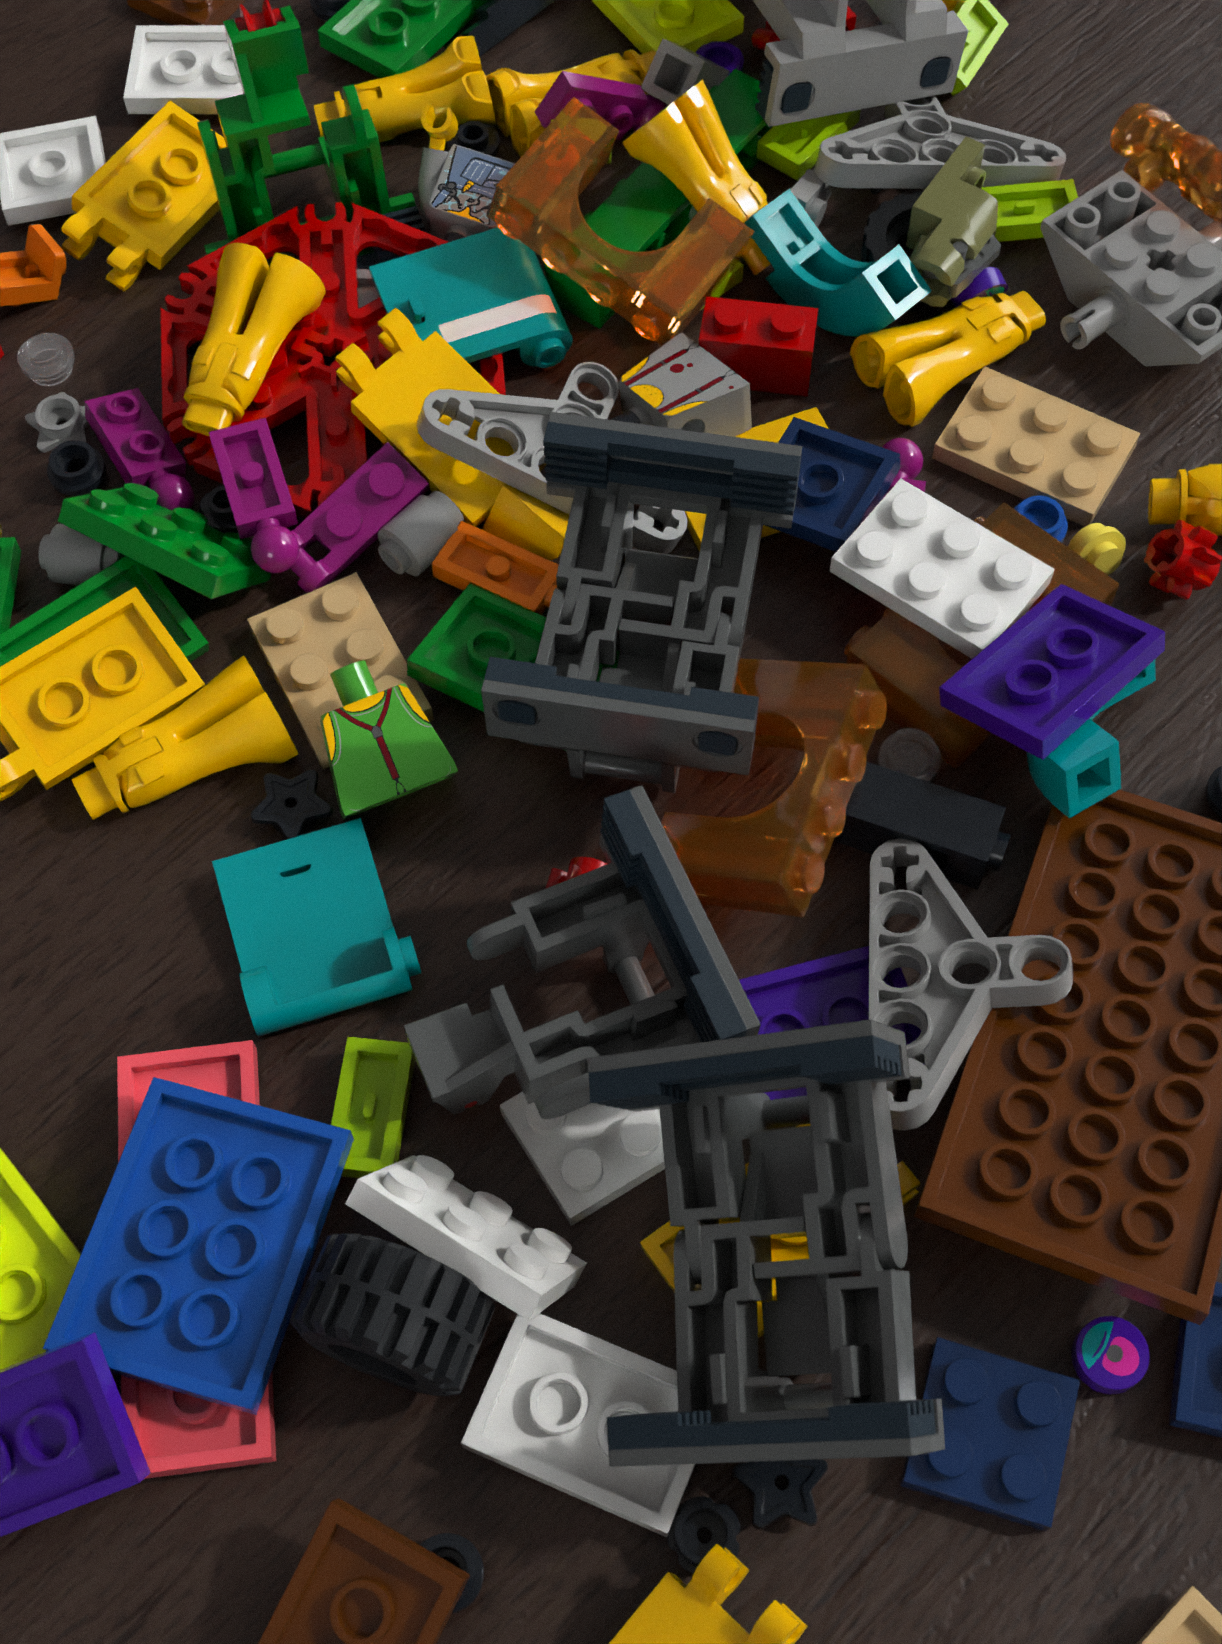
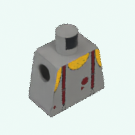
M680 333L621 377L619 391L622 414L611 419L735 437L752 428L750 383L685 334Z

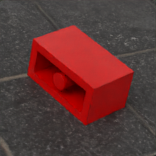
M706 296L699 346L749 382L751 391L808 397L819 308Z

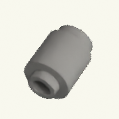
M433 491L428 496L419 495L378 531V539L381 544L378 547L379 555L394 572L398 574L406 572L412 576H419L431 565L450 536L458 530L457 527L460 522H465L464 517L456 504L440 491Z
M64 524L55 525L50 534L43 536L39 546V563L41 568L46 570L51 582L78 586L125 557V555Z

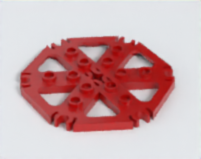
M342 202L335 203L336 215L329 221L317 219L314 204H307L304 210L306 224L300 225L299 209L296 206L228 243L236 242L255 246L261 250L266 259L272 257L274 253L292 252L300 258L301 262L309 266L318 275L325 287L326 293L320 306L316 311L304 316L297 322L281 344L257 394L246 410H244L241 421L232 422L230 425L234 426L266 418L269 430L306 410L309 476L301 484L287 485L296 516L306 519L312 513L315 501H318V506H320L368 461L366 426L351 412V401L358 395L337 376L336 370L341 365L336 360L330 366L324 365L323 355L332 357L336 351L342 352L350 344L354 343L366 354L375 370L394 355L378 339V336L384 331L378 325V321L387 315L380 297L359 308L358 254L367 247L376 246L397 255L406 256L448 243L446 240L352 203L353 218L351 222L347 221L346 209ZM228 244L187 265L189 273L182 272L180 274L179 281L182 291L191 294L189 298L178 299L167 294L164 300L168 312L160 307L162 421L166 432L168 431L169 437L174 444L188 437L196 438L194 442L182 448L186 462L189 466L193 465L196 473L222 484V477L210 437L190 431L183 426L182 419L189 406L184 398L185 390L188 387V350L192 344L203 340L207 331L216 294L217 271L224 248ZM250 314V316H249V318H248V320H247V323H246V325H245L244 331H245L246 326H247V324H248V322H249V319H250V317H251V314ZM502 353L481 359L480 375L499 394L506 395Z

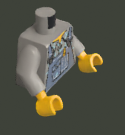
M427 104L421 113V123L430 135L429 148L423 147L418 192L421 214L430 223L431 235L451 242L497 227L516 225L525 230L531 244L542 239L550 228L563 194V191L559 190L561 182L573 179L578 173L579 161L574 152L569 149L564 161L560 165L555 166L556 160L560 155V147L555 141L546 143L540 153V162L548 172L545 176L543 172L453 144L449 152L444 151L445 143L451 140L458 131V121L448 107L445 124L439 128H433L435 110L431 104Z

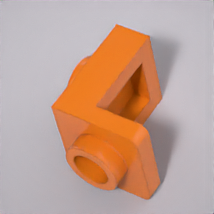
M41 224L29 225L25 250L0 253V307L58 300L61 279L66 272V257L62 247L55 242Z

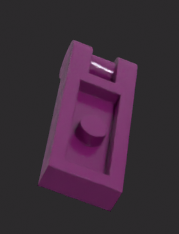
M388 442L291 531L299 544V556L290 569L300 578L298 585L305 593L330 584L378 539V531L419 495H424L430 490L429 483ZM316 540L329 552L322 560L317 562L306 552Z

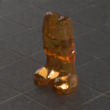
M1137 103L1127 109L1119 117L1110 137L1111 147L1114 152L1124 158H1130L1123 171L1151 194L1159 190L1167 181L1176 184L1181 191L1182 197L1187 202L1197 207L1212 220L1222 224V151L1207 137L1188 133L1172 118V115L1152 104Z

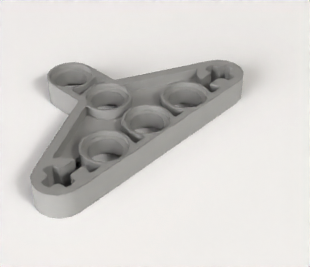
M934 95L887 104L884 110L885 120L823 140L820 144L814 170L821 181L834 187L926 189L966 136L985 144L981 169L986 171V178L982 187L1057 181L1061 176L1067 158L1065 152L1052 143L946 115Z
M583 362L576 365L571 371L558 400L439 389L431 392L425 398L416 425L421 438L433 448L570 515L573 498L547 494V481L538 467L541 464H545L543 440L550 412L607 419L618 396L619 384L613 372L604 365L595 362ZM589 383L596 386L602 392L604 399H588L578 390L577 384ZM442 415H446L452 418L453 421L446 425L441 423L439 419ZM476 420L481 424L474 439H471L467 436L473 421ZM490 437L504 439L511 445L514 454L500 456L493 453L487 447L485 439ZM640 505L633 517V547L641 551L662 554L672 552L687 529L688 520L685 511ZM654 519L663 524L662 532L653 527Z
M899 838L878 846L872 854L870 861L869 1020H874L889 1027L899 1023H910L921 1030L919 1037L906 1045L911 1086L908 1101L895 1102L893 1096H896L897 1080L886 1082L892 1129L905 1131L918 1128L933 1115L992 1008L1043 1006L1058 1002L1066 997L1072 988L1073 967L1069 948L1061 940L1052 936L1025 935L987 938L928 851L916 841ZM907 866V890H896L894 876L897 867ZM902 913L911 914L920 920L915 928L904 933H894L884 927L885 922L889 918ZM1039 959L1054 962L1060 968L1054 977L1043 981L1032 980L1021 971L1025 965ZM969 963L980 964L990 971L984 980L971 985L962 984L952 977L957 968ZM909 967L920 973L919 979L909 987L894 988L883 981L888 972L895 968Z

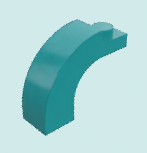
M790 188L743 223L745 229L775 269L765 278L788 305L819 308L817 326L830 332L858 337L882 330L932 292L900 245H897L882 258L874 262H859L841 254L825 239Z
M1155 660L1044 760L1027 752L1028 767L1036 786L1068 818L1075 816L1122 788L1119 741L1092 720L1108 707L1156 681Z

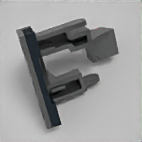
M642 785L604 798L603 802L605 805L603 806L604 813H602L603 820L601 821L602 828H600L599 845L608 861L607 865L511 902L509 917L480 928L468 938L466 943L472 958L475 960L495 958L524 946L535 973L601 946L603 951L602 959L608 972L617 974L631 1005L585 1024L577 1010L524 1032L504 985H500L490 989V1009L472 1016L467 1003L406 1024L404 1025V1032L433 1103H439L452 1114H459L465 1108H470L476 1104L483 1105L490 1100L503 1078L515 1072L527 1103L535 1102L542 1119L557 1118L591 1104L588 1058L758 1035L761 1024ZM649 942L671 986V989L656 995L640 964Z

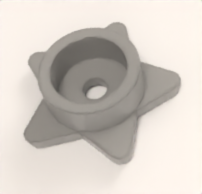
M65 392L45 398L38 404L35 412L28 413L25 416L27 423L39 431L37 448L42 453L48 452L66 441L79 440L87 443L84 429L89 426V423L85 418V406H79L77 400ZM60 421H67L64 424L58 425Z

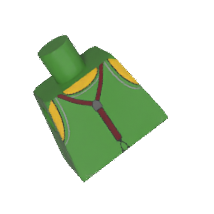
M365 660L346 665L330 674L343 707L321 715L320 724L338 806L343 820L453 777L458 772L453 758L405 683L378 693Z

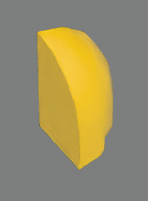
M504 484L482 530L551 561L561 556L570 515L508 484Z

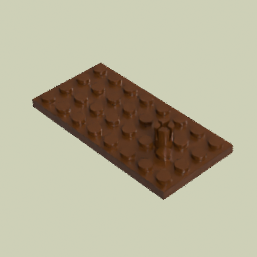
M1123 790L1114 792L1071 818H1068L1051 804L1008 936L1046 935L1061 940L1069 948L1072 957V988L1066 997L1053 1004L991 1009L970 1047L914 1217L1201 1325L1209 1314L1222 1258V823ZM1039 959L1025 965L1021 972L1032 980L1043 981L1054 977L1060 968L1054 962Z

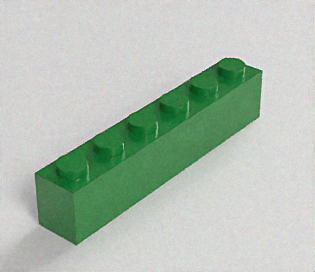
M734 69L719 85L711 87L709 94L732 148L748 173L760 161V159L756 158L757 142L773 126L769 127L755 109L756 103H760L757 99V94L762 92L759 89L760 81ZM642 162L627 179L623 178L615 185L611 195L595 211H590L584 216L579 228L563 244H557L550 251L545 261L544 270L558 306L600 329L626 302L625 291L655 271L703 221L685 195L662 172Z

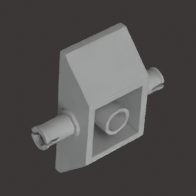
M1121 170L1042 220L1040 229L1067 299L1078 308L1077 311L1065 316L1061 321V331L1068 343L1081 334V337L1073 342L1072 347L1082 349L1092 340L1106 332L1144 366L1199 364L1222 348V214L1216 220L1197 231L1125 171Z

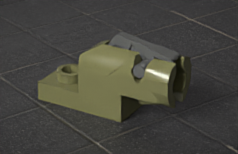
M967 136L912 206L906 246L913 249L909 259L932 290L920 301L931 306L944 307L951 297H957L1000 253L1001 245L995 238L998 201L982 190L986 178V171L981 169L985 144Z

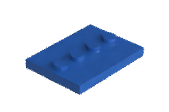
M153 1077L43 1349L49 1351L95 1332L111 1373L257 1415L354 1141L351 1131Z

